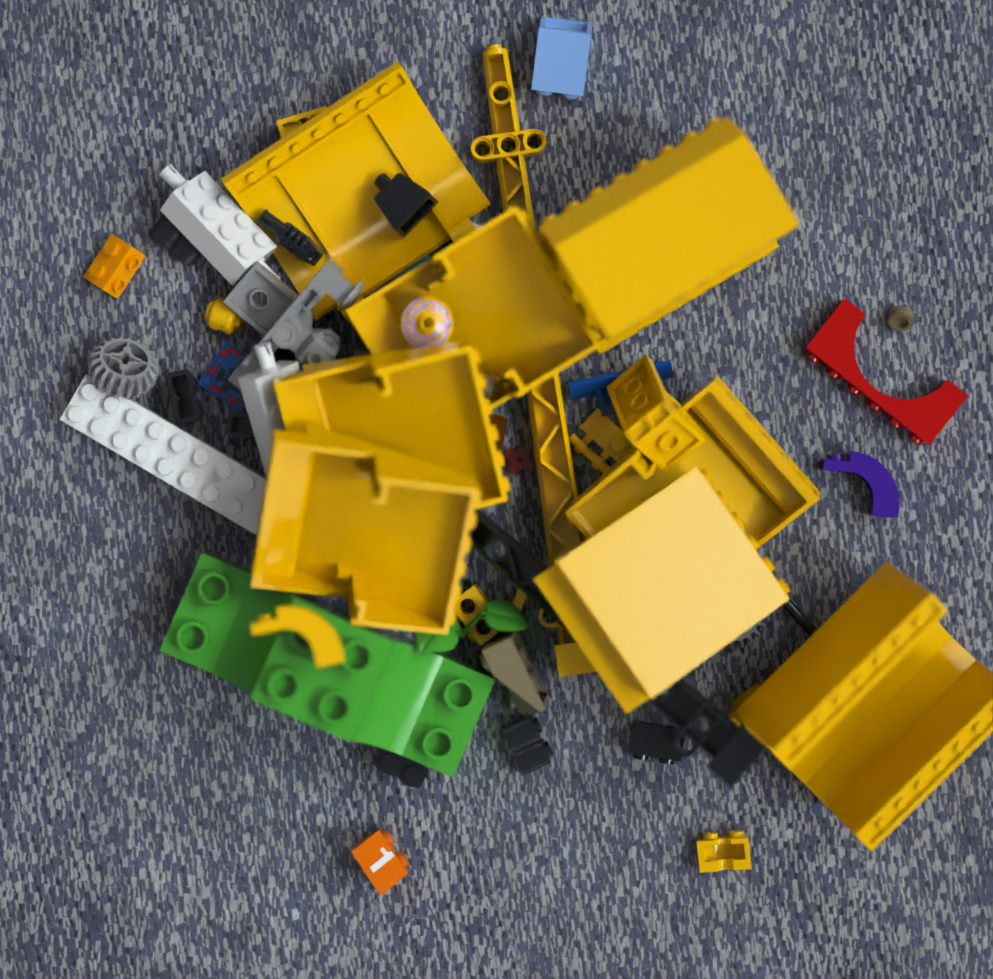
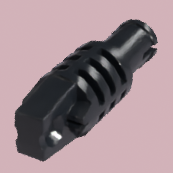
M268 209L257 220L258 224L275 235L274 239H276V242L312 266H315L323 256L324 251L309 236L305 235V233L290 222H282L270 213Z

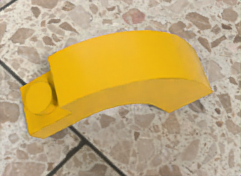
M294 605L276 607L278 618L274 619L273 614L257 617L256 623L251 624L253 635L282 629L295 630L308 639L313 648L317 668L346 661L343 644L336 629L326 618L311 609Z

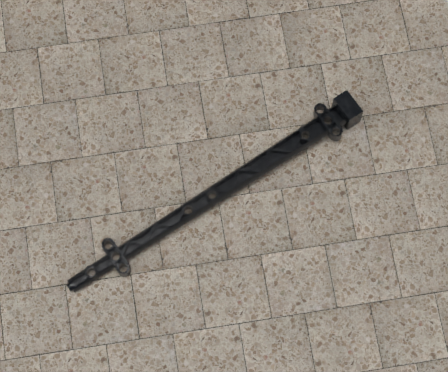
M278 348L273 353L275 362L279 360L295 361V355L288 349ZM475 509V527L470 529L468 536L471 538V547L570 633L534 581V578L549 569V567L480 509ZM498 541L502 542L506 547V552L503 556L495 553L494 546ZM679 678L668 686V694H657L653 698L646 700L680 730L673 741L675 753L681 757H689L700 748L712 758L706 767L731 788L767 748V745L744 722L739 726L727 716L733 707L734 700L730 692L726 690H717L706 699L684 679ZM717 696L724 697L728 702V707L724 710L717 709L714 706V698ZM701 716L708 718L710 728L707 730L700 729L696 723L697 718ZM682 737L690 738L693 742V748L690 750L682 749L679 739Z

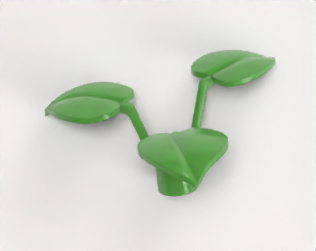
M496 599L489 601L485 607L486 611H481L463 630L459 622L455 620L454 625L449 627L448 635L415 631V642L419 655L430 652L450 651L456 647L459 637L464 638L465 634L483 617H485L487 626L505 632L527 629L528 622L514 604L506 600Z

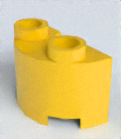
M732 830L728 832L729 835L718 836V832L703 833V839L696 841L699 872L752 869L749 838L744 836V830Z

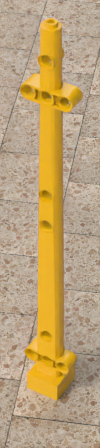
M501 44L490 45L486 47V51L482 52L492 135L476 138L471 144V155L475 162L479 164L496 163L503 213L515 206L519 210L524 209L531 221L528 225L534 234L536 226L525 158L541 155L546 148V137L538 129L520 131L508 50L502 48ZM497 90H505L508 93V97L503 101L495 99L494 93ZM532 137H537L541 140L542 144L539 148L532 149L527 145V141ZM505 141H512L516 148L512 152H505L502 150L501 145ZM479 145H487L490 148V152L486 156H479L475 150ZM559 373L526 393L549 568L556 564L564 553H571L585 543L584 534L578 528L575 529L569 524L565 514L568 506L578 497ZM540 608L538 612L540 623L547 628L557 627L559 643H554L558 676L564 677L597 672L574 637L558 622H545L542 618L544 610Z

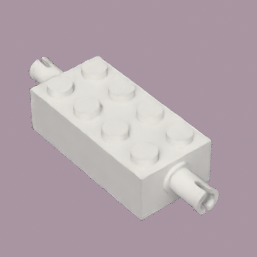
M172 164L161 171L159 176L174 191L160 211L232 286L241 281L257 261L280 279L265 263L277 245L246 215L206 171L187 181Z
M263 342L259 346H254L260 369L239 377L238 381L264 471L267 475L274 430L286 431L272 378L299 372L300 367L298 361L279 360L275 362L271 343Z

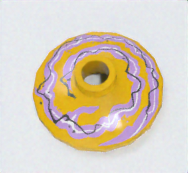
M422 297L415 299L406 306L401 316L400 326L402 334L408 343L419 348L445 344L453 333L454 320L452 312L444 302L437 298ZM426 318H430L433 322L432 327L429 329L423 326V321Z

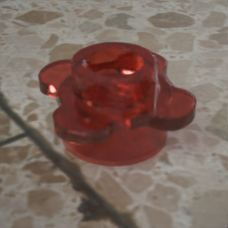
M523 445L520 449H508L505 452V457L509 460L510 473L517 474L520 470L526 469L529 471L533 468L534 463L530 460V448ZM518 457L522 458L521 462H517Z

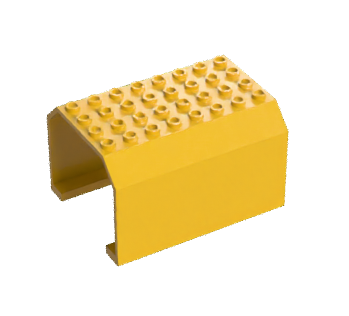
M728 116L722 120L719 117L712 119L704 125L705 128L700 133L690 132L681 138L682 142L678 146L673 148L672 145L663 148L651 162L648 158L634 166L635 170L629 175H626L625 172L619 174L611 180V184L607 188L597 187L587 194L588 198L585 201L579 203L576 200L564 208L565 211L558 217L552 214L540 222L538 234L545 244L542 249L547 257L551 255L559 267V270L556 272L561 280H567L573 290V293L570 295L574 302H579L587 313V316L584 317L589 326L593 325L600 334L601 339L599 343L601 347L594 350L597 356L776 251L779 247L776 240L795 230L800 225L746 134Z
M887 561L734 712L871 851L993 732V672L968 653L938 622L948 612L931 592Z

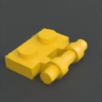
M598 408L580 426L587 435L581 440L573 433L569 438L570 443L574 446L573 450L578 455L581 453L591 462L590 466L595 471L598 469L602 474L610 468L605 462L609 456L618 461L634 446L624 432L607 416H602ZM592 440L604 450L599 456L588 446Z

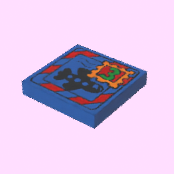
M226 341L197 384L238 412H242L246 407L242 392L228 378L248 354Z

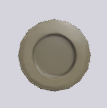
M893 306L889 309L888 325L890 328L896 331H906L913 326L914 312L910 308Z

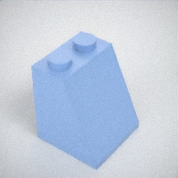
M541 16L531 90H536V93L540 95H552V92L561 93L563 97L569 99L583 96L592 35L591 22Z

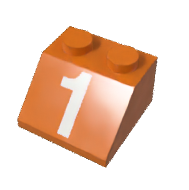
M381 827L354 843L351 850L353 856L380 896L408 874L409 869L407 866L410 865L405 854L402 851L398 853L394 848L393 844L396 842L388 830L383 831Z

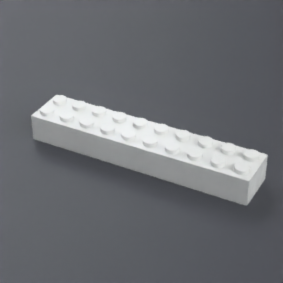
M86 374L61 416V421L257 535L266 481L265 476L135 400L127 399L124 395H120L117 398L114 393L107 395L106 389L98 390L97 383H92L90 375Z

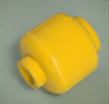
M220 297L215 301L212 300L205 313V320H208V326L211 329L232 335L237 329L241 330L243 328L245 320L223 303L226 298Z

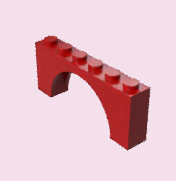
M846 298L842 299L803 349L807 352L805 357L816 365L819 362L828 368L825 372L834 380L838 381L841 379L847 383L846 389L856 397L862 395L867 399L866 405L874 412L879 414L882 411L889 417L887 422L894 428L900 430L902 427L910 433L907 437L918 446L921 444L925 446L930 445L968 395L949 380L942 381L933 391L915 399H898L876 390L860 372L855 358V336L865 313Z

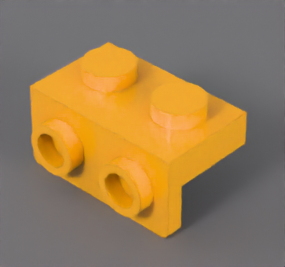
M111 233L83 277L113 297L119 298L136 270L140 267L145 255Z

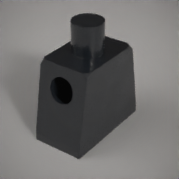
M383 173L374 182L375 186L380 190L374 198L375 202L392 227L403 238L438 204V201L426 189L401 173L396 174L392 179Z

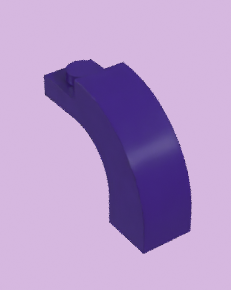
M847 451V461H843V456L828 455L827 460L822 459L820 461V470L849 472L857 475L865 482L870 495L869 516L899 518V493L897 486L889 471L879 461L869 455L855 451Z

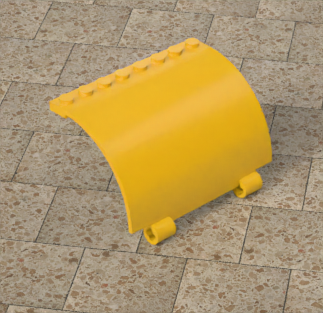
M398 61L221 178L246 215L277 245L273 254L299 294L329 258L344 269L342 275L354 285L361 279L363 280V289L356 301L348 308L340 310L348 323L350 321L344 311L364 300L366 295L449 240L456 243L477 230L470 218L491 205L440 130ZM383 173L387 174L391 179L398 173L403 174L426 189L438 201V204L404 238L392 227L374 200L375 196L380 192L374 182ZM266 209L282 222L293 224V226L309 236L324 251L323 256L315 266L289 252L280 243L276 242V239H274L275 235L257 223V220ZM327 292L313 306L315 320L340 304Z

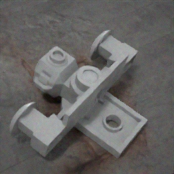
M329 258L298 295L257 261L223 303L263 335L256 345L259 346L260 343L270 342L273 353L278 348L291 349L294 352L295 361H298L300 371H303L302 365L332 361L341 349L340 336L331 328L312 327L314 319L313 306L327 292L340 303L336 310L340 311L348 308L359 297L363 289V280L361 279L354 285L342 275L344 269ZM263 292L267 296V303L264 305L257 304L254 301V293ZM254 348L228 378L240 390L238 378L260 369Z

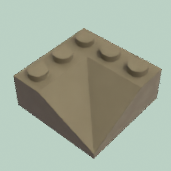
M519 631L504 632L489 639L482 650L483 655L480 658L485 669L491 670L493 676L499 679L502 686H507L510 692L507 696L512 708H517L520 714L545 711L550 695Z

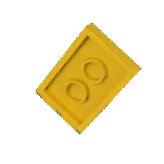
M646 354L606 386L624 434L637 449L665 473L706 441L703 432L679 402L665 391L652 359Z

